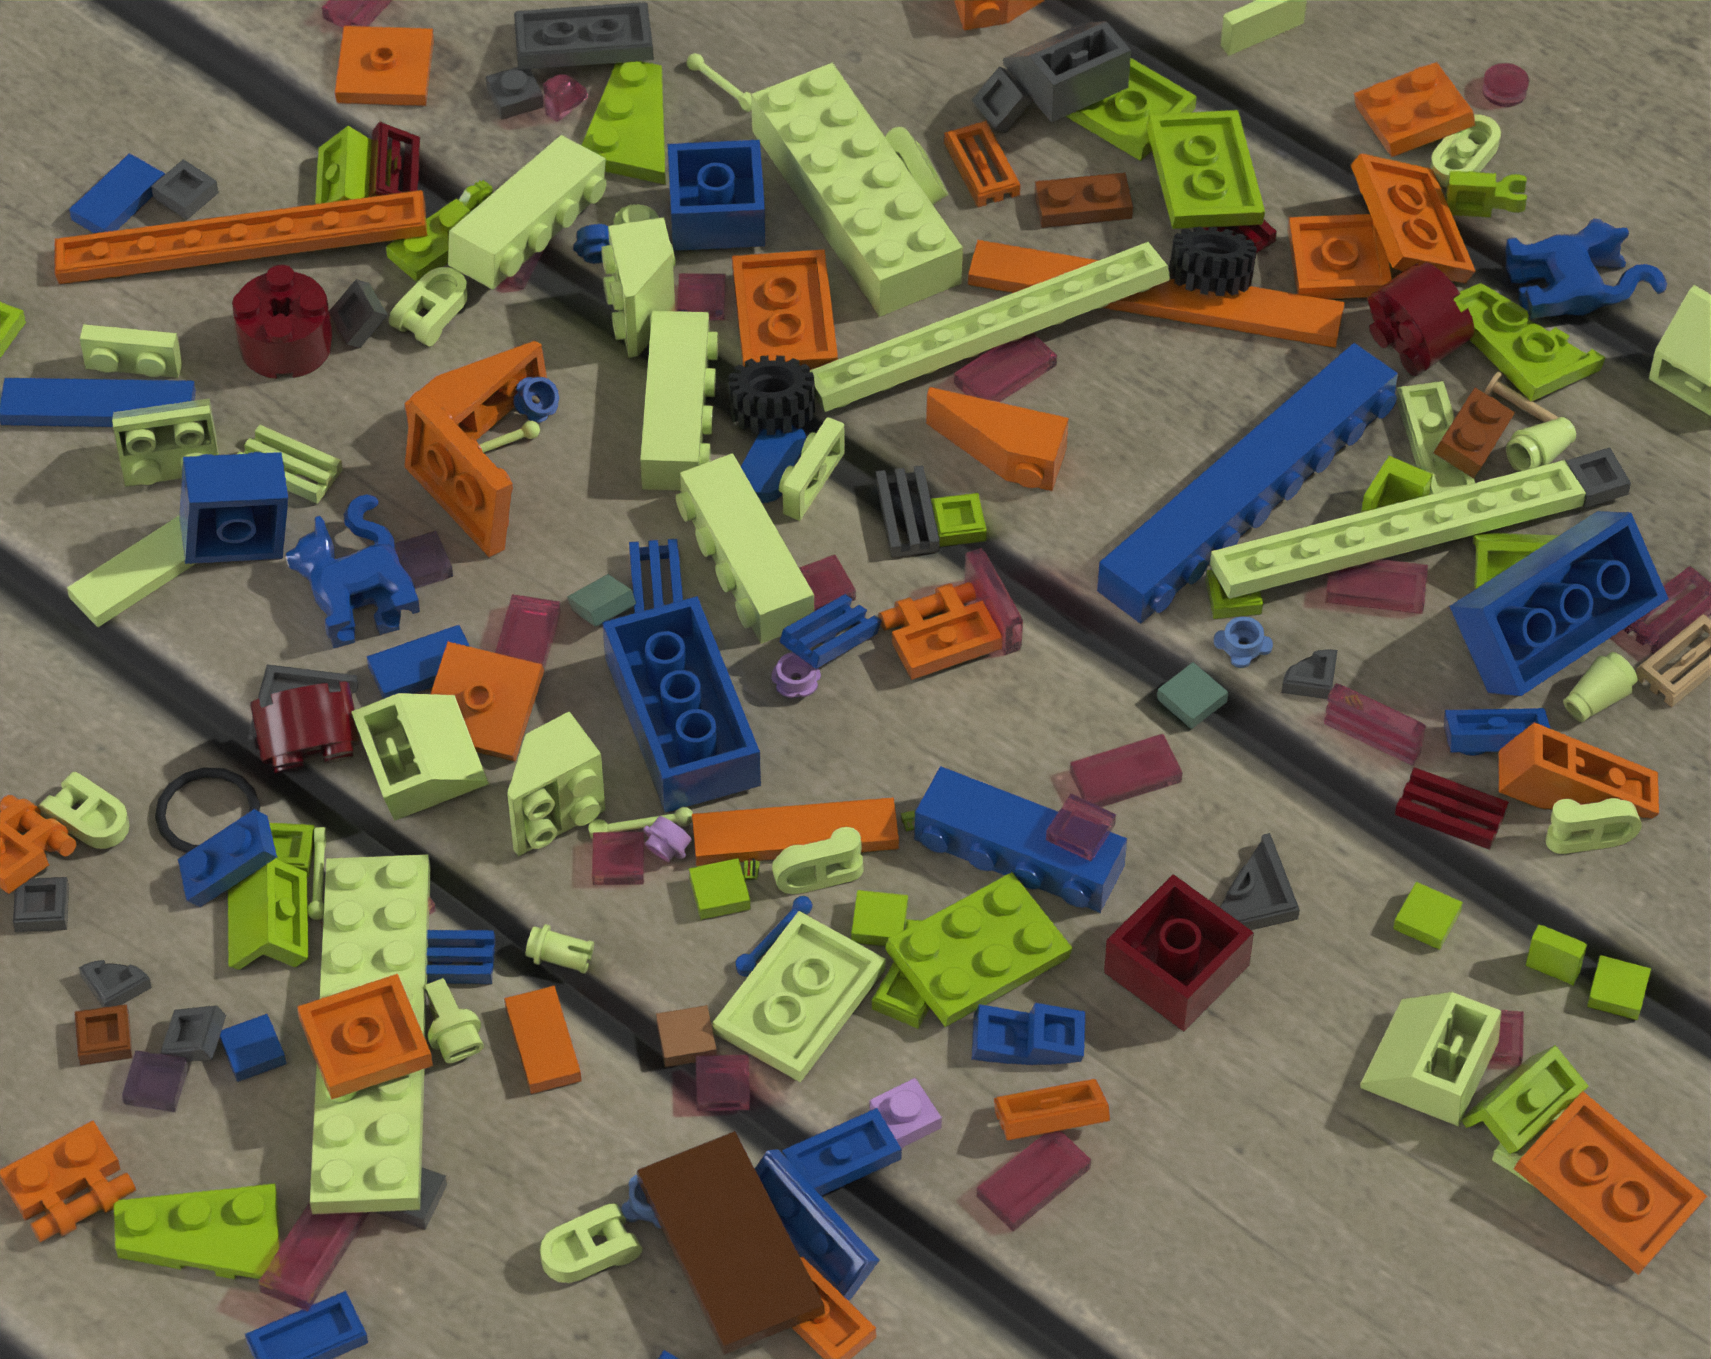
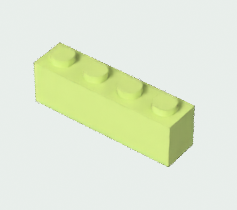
M560 135L449 230L448 266L491 289H495L508 276H514L519 271L521 265L535 252H541L547 246L550 239L559 231L570 227L577 216L591 203L595 204L601 199L607 185L604 179L606 158Z
M652 311L640 457L642 490L681 491L680 472L711 461V444L703 443V434H712L713 406H706V397H715L716 369L708 368V362L718 358V332H709V312Z
M732 453L680 472L681 493L676 494L679 512L684 521L692 520L696 528L697 543L702 554L705 557L711 555L715 561V571L721 588L724 592L731 591L737 600L735 602L736 611L744 628L752 627L762 644L780 637L784 628L814 612V593L734 454Z

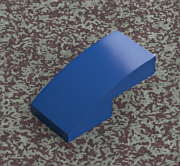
M1035 1003L1030 1013L979 1004L973 1015V1060L1005 1064L1051 1065L1081 1062L1084 1058L1085 1011Z

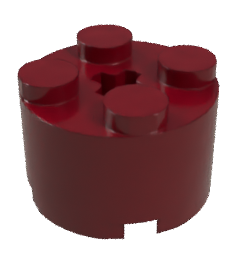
M1427 262L1420 266L1416 263L1374 291L1367 299L1374 322L1369 325V331L1373 339L1382 348H1387L1391 345L1399 353L1400 361L1405 370L1412 376H1417L1423 371L1428 370L1472 339L1474 336V322L1469 309L1466 308L1461 312L1454 301V298L1460 295L1456 286L1440 269Z
M275 265L269 268L267 273L247 282L233 297V316L238 345L244 363L251 370L268 378L277 379L276 373H292L293 378L315 371L327 360L331 351L332 341L328 300L324 289L313 278L295 272L288 265Z
M339 682V692H329L328 683H321L270 694L272 704L262 708L259 698L251 701L250 707L262 763L273 764L274 773H285L304 768L303 759L323 755L324 763H333L353 758V747L361 744L362 741L351 713L355 708L349 682Z

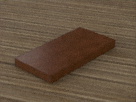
M736 1131L637 1170V1180L724 1355L824 1314V1303Z

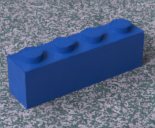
M942 766L938 769L915 811L914 840L921 842L928 849L938 853L946 852L967 860L971 865L983 871L992 870L1002 875L1012 872L1024 887L1041 889L1061 897L1068 904L1078 908L1087 907L1101 913L1125 867L1127 838Z

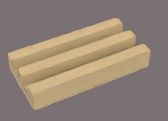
M1702 614L1637 667L1638 681L1643 683L1647 680L1651 684L1649 690L1655 695L1663 693L1666 696L1664 702L1671 708L1711 676V655H1709L1677 683L1672 684L1711 652V620ZM1707 632L1710 635L1697 647L1692 648L1682 656L1681 660L1661 675L1657 672L1703 633Z

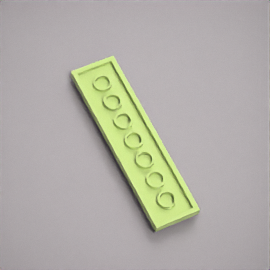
M429 854L326 859L320 980L321 999L398 974L424 1038L426 1033L427 999L424 985L427 984V931L429 930L430 898ZM316 1064L310 1189L312 1214L420 1210L424 1069L331 1100L319 1067Z

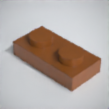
M1126 172L1035 181L1034 194L1041 228L1126 220L1133 217V203Z
M1474 388L1433 453L1474 479L1515 412L1502 405L1495 398Z

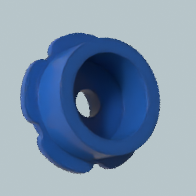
M592 224L580 228L576 232L577 241L573 244V250L577 252L578 256L583 257V260L587 263H603L601 247L609 245L608 226Z
M526 377L517 384V394L514 396L513 401L519 414H525L529 421H535L536 423L544 422L547 420L548 415L555 414L559 403V392L552 381L544 377ZM532 396H537L539 398V403H534L532 401Z

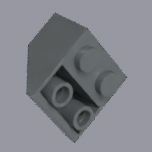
M1107 21L1084 23L1003 58V65L1052 123L1127 89L1129 86L1131 50Z

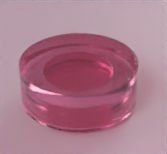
M1510 63L1493 65L1484 75L1483 95L1490 103L1496 106H1517L1527 96L1529 77L1517 65Z

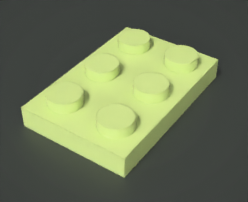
M798 911L713 1021V1034L801 1083L886 970V959Z

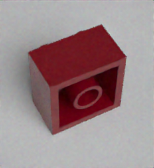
M1172 874L1107 939L1104 973L1184 1032L1250 966L1254 932Z

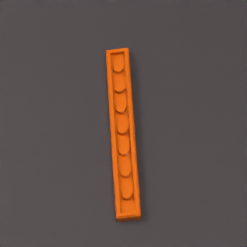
M419 190L56 238L55 276L58 284L427 236L425 199L423 191Z
M977 240L968 273V285L1015 293L1099 260ZM1170 279L1145 292L1135 293L1103 307L1105 309L1336 348L1345 302L1253 286L1248 287V290L1245 292L1239 291L1237 295L1225 292L1224 296H1216L1215 292L1210 291L1208 295L1200 294V289L1189 291L1185 289L1186 284L1178 286L1174 283L1175 279Z

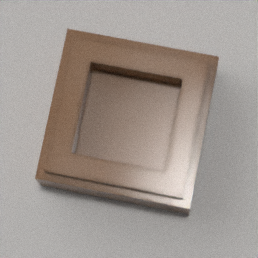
M708 1005L656 1013V1023L665 1067L717 1059V1049Z

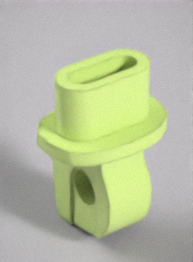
M444 978L424 985L429 1000V1009L434 1019L428 1032V1041L433 1049H440L447 1063H454L479 1053L483 1049L484 1044L478 1034L481 1028L478 1016L469 1009L458 1008Z

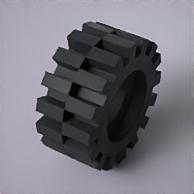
M1193 227V231L1187 228L1183 229L1181 233L1177 232L1173 238L1169 277L1170 279H1175L1174 283L1178 286L1186 284V290L1194 291L1195 289H1200V294L1208 295L1210 291L1215 292L1216 296H1224L1225 292L1237 295L1239 291L1245 292L1252 285L1257 247L1254 246L1252 240H1245L1246 236L1242 234L1234 236L1232 235L1233 231L1227 229L1223 232H1218L1217 227H1209L1208 231L1203 230L1202 227Z
M777 355L776 361H769L768 356H760V362L756 363L753 359L746 360L745 367L737 365L734 368V373L729 375L730 414L733 422H738V427L745 430L751 426V433L759 434L762 429H767V435H775V429H782L783 433L786 434L792 432V425L800 429L805 426V421L810 422L812 420L813 413H815L814 374L810 372V367L806 364L800 366L799 360L792 358L789 362H785V356Z

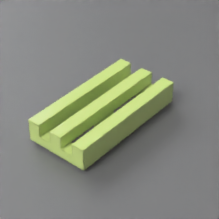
M262 425L256 428L254 440L249 438L244 444V453L240 451L237 453L282 452L287 491L316 504L319 503L343 471L340 459ZM300 474L319 483L315 485L295 475Z

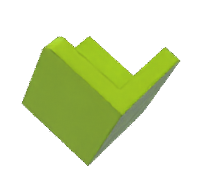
M1388 456L1364 494L1361 512L1429 495L1433 474Z

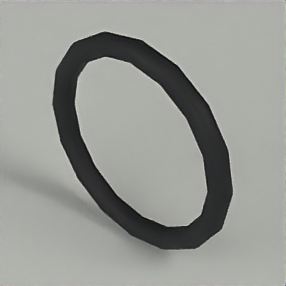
M204 767L186 772L167 785L157 802L155 820L160 835L173 848L185 853L198 846L179 839L169 829L165 816L167 804L174 793L187 783L202 778H222L236 784L247 796L250 806L249 812L253 809L260 811V803L255 788L242 775L225 768Z

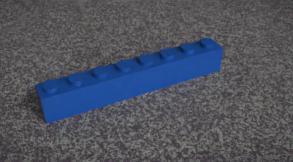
M1353 343L1099 562L1097 592L1140 624L1154 612L1161 613L1164 611L1181 588L1187 583L1190 585L1196 583L1203 576L1207 566L1210 564L1211 551L1237 545L1240 537L1251 527L1258 528L1266 521L1271 510L1283 499L1286 501L1292 499L1309 476L1314 472L1321 473L1324 471L1341 448L1346 444L1351 446L1356 443L1362 436L1365 428L1377 417L1382 419L1389 414L1397 400L1395 389L1398 373L1359 345Z

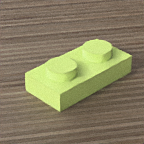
M83 324L79 339L86 369L106 373L123 372L144 374L149 377L165 376L179 378L182 359L177 333Z
M827 417L817 433L811 432L807 436L802 447L801 457L796 465H790L784 471L779 483V492L783 493L784 515L800 521L844 455V423Z

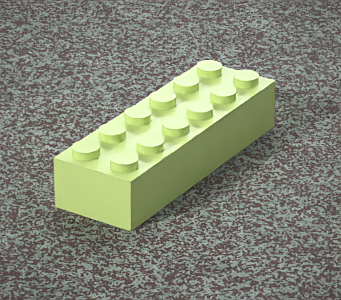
M833 63L751 94L752 132L760 140L765 151L879 317L962 284V245Z

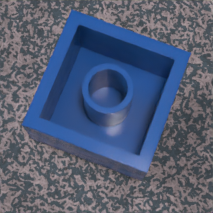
M760 140L668 144L673 251L765 246V206Z
M251 452L248 454L231 455L204 454L183 457L179 519L185 564L283 559L288 491L282 452Z

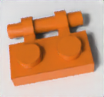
M971 582L955 587L949 583L935 588V594L914 601L908 597L896 601L894 608L878 613L879 619L882 620L881 626L884 631L902 626V628L892 631V644L911 680L1002 649L1003 637L983 600L965 607L963 605L976 600V593ZM939 612H942V613H943V614L938 615V616H936V617H933V618H930V619H927V620H923L924 617H927V616H930V615H933V614H936V613H939Z
M7 795L0 801V888L10 894L49 866L45 850L48 852L56 851L62 856H68L75 850L76 841L68 835L67 828L53 818L46 819L41 816L40 809L31 801L18 799L13 795ZM18 831H20V832H27V833H25L24 835H22V834H20Z
M93 1120L0 1169V1180L25 1221L43 1211L46 1212L47 1215L30 1223L39 1242L57 1233L61 1237L77 1229V1222L100 1210L104 1213L113 1210L115 1202L136 1191V1187L127 1172L109 1182L106 1177L121 1169L118 1158ZM88 1187L90 1192L66 1205L64 1204L63 1200Z

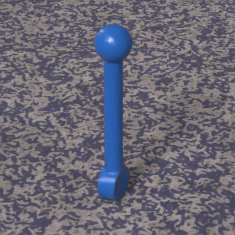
M798 896L795 898L792 905L793 909L750 954H742L736 959V970L739 975L744 977L750 975L757 966L756 962L774 944L798 911L806 915L811 912L813 904L809 897Z

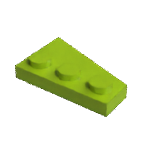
M1482 283L1459 292L1460 295L1454 298L1461 312L1468 308L1472 315L1474 336L1470 341L1531 402L1601 371L1605 356L1593 349L1586 354L1568 343L1570 335L1556 327L1549 332L1528 319V310Z
M275 1184L123 1199L114 1203L115 1249L118 1258L180 1270L184 1266L215 1271V1275L218 1277L235 1280L237 1275L263 1280V1284L267 1286L283 1288L278 1200Z

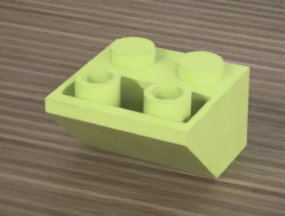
M664 217L608 226L609 245L601 247L606 275L611 274V276L603 277L607 304H613L614 310L618 311L612 312L614 335L616 340L624 339L628 358L639 356L650 343L652 311H675L673 252Z
M1694 285L1688 291L1655 349L1649 380L1711 416V294Z
M210 398L113 412L112 424L125 487L140 484L150 485L161 481L181 479L183 457L204 454L219 455Z
M398 693L351 711L381 793L394 821L489 784L455 695Z
M570 711L525 734L507 793L513 850L518 857L532 849H540L547 846L556 836L575 826L589 824L600 813L605 811L601 753Z
M1454 992L1402 999L1361 1081L1360 1088L1459 1126L1499 1042L1501 1010Z

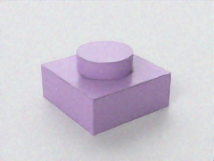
M916 1078L869 1100V1111L878 1108L901 1148L941 1129L942 1117Z

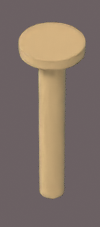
M1497 372L1484 392L1490 397L1495 392L1544 423L1559 418L1501 383L1503 378L1501 372Z

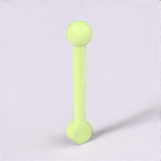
M694 53L688 56L686 63L689 69L702 72L735 97L745 111L749 112L752 110L751 93L741 92L704 63V59L700 54Z
M527 421L521 429L479 445L484 453L524 437L535 439L540 433V426L535 421Z
M681 807L673 814L661 816L673 823H677L681 827H686L692 823L693 812L688 807ZM658 816L607 824L605 820L596 819L589 824V835L594 841H603L610 833L642 829L645 826L650 827Z
M315 827L312 902L308 905L307 909L308 916L312 920H321L324 918L323 879L326 828Z

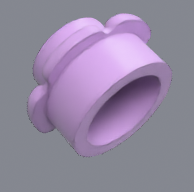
M793 652L783 655L772 671V681L777 684V691L788 698L807 697L813 694L818 688L817 681L821 678L819 668L815 669ZM800 677L799 680H793L792 678Z
M658 816L652 826L644 827V833L649 837L645 846L656 856L667 862H670L673 856L679 859L686 857L684 850L691 842V837L678 825L665 817Z

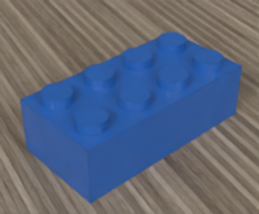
M1597 511L1449 607L1487 692L1522 696L1669 600L1632 513Z
M698 596L602 622L605 659L664 812L667 813L681 807H688L761 786L760 750Z

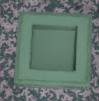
M609 574L567 596L572 611L595 627L636 604L632 590Z
M1194 662L1158 688L1157 700L1191 729L1224 705L1228 698V691Z

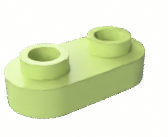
M1474 114L1475 126L1449 135L1441 141L1432 153L1430 168L1435 173L1440 186L1447 188L1449 171L1481 172L1498 151L1501 137V129L1495 120L1485 115Z

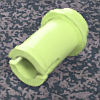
M547 924L543 928L534 926L527 942L525 956L534 958V964L537 965L545 961L585 974L589 967L587 960L591 961L594 941H585L551 931V926Z

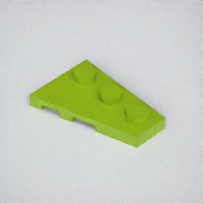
M643 61L615 64L581 145L606 158L605 172L666 185L662 65Z

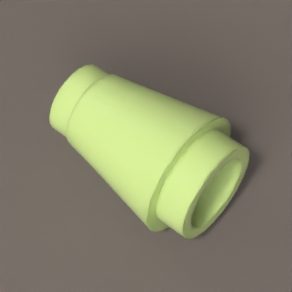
M1559 417L1555 420L1514 432L1511 440L1506 445V455L1509 463L1517 472L1550 464L1575 441V427L1567 418Z
M1610 652L1607 656H1598L1569 695L1563 700V704L1573 718L1579 722H1584L1589 717L1630 695L1633 691L1632 686L1638 681L1637 674L1630 663L1618 653Z

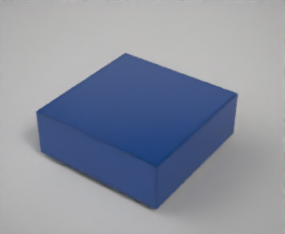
M268 1013L221 1031L219 1039L237 1082L287 1064L284 1051Z

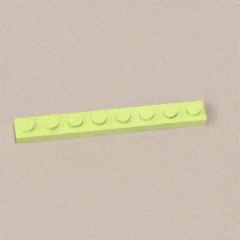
M1149 242L1127 249L812 369L810 372L814 374L815 398L824 412L847 406L858 399L879 391L889 390L895 385L921 375L933 373L939 368L960 360L975 357L981 352L1007 342L1017 341L1028 334L1052 325L1061 324L1067 319L1103 308L1109 303L1135 293L1145 292L1156 285L1170 280L1168 265Z
M1565 460L1214 550L1211 551L1209 565L1230 599L1582 507L1586 492Z

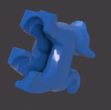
M1592 219L1577 234H1555L1542 241L1528 245L1522 244L1517 238H1510L1506 241V269L1511 283H1525L1529 280L1545 278L1548 287L1540 289L1538 285L1519 288V304L1528 310L1531 319L1566 314L1583 316L1602 306L1615 305L1627 300L1639 282L1649 283L1657 294L1664 293L1668 283L1664 274L1657 267L1640 264L1625 271L1616 286L1604 284L1595 266L1608 268L1626 267L1625 259L1620 254L1621 243L1629 236L1628 228H1615L1608 223H1603L1601 219Z
M368 494L358 496L347 505L343 515L345 525L356 536L372 540L374 545L351 555L335 559L332 539L329 536L324 520L321 516H317L314 520L315 531L300 537L296 547L286 552V563L289 569L299 572L310 581L315 602L328 616L325 619V629L333 649L355 643L353 609L374 604L378 610L373 616L380 635L400 630L401 610H409L412 614L420 612L419 599L412 579L400 565L395 551L393 536L386 527L366 521L363 518L365 512L377 507L379 503L375 496Z

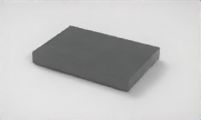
M635 2L514 12L518 70L654 60L648 3Z

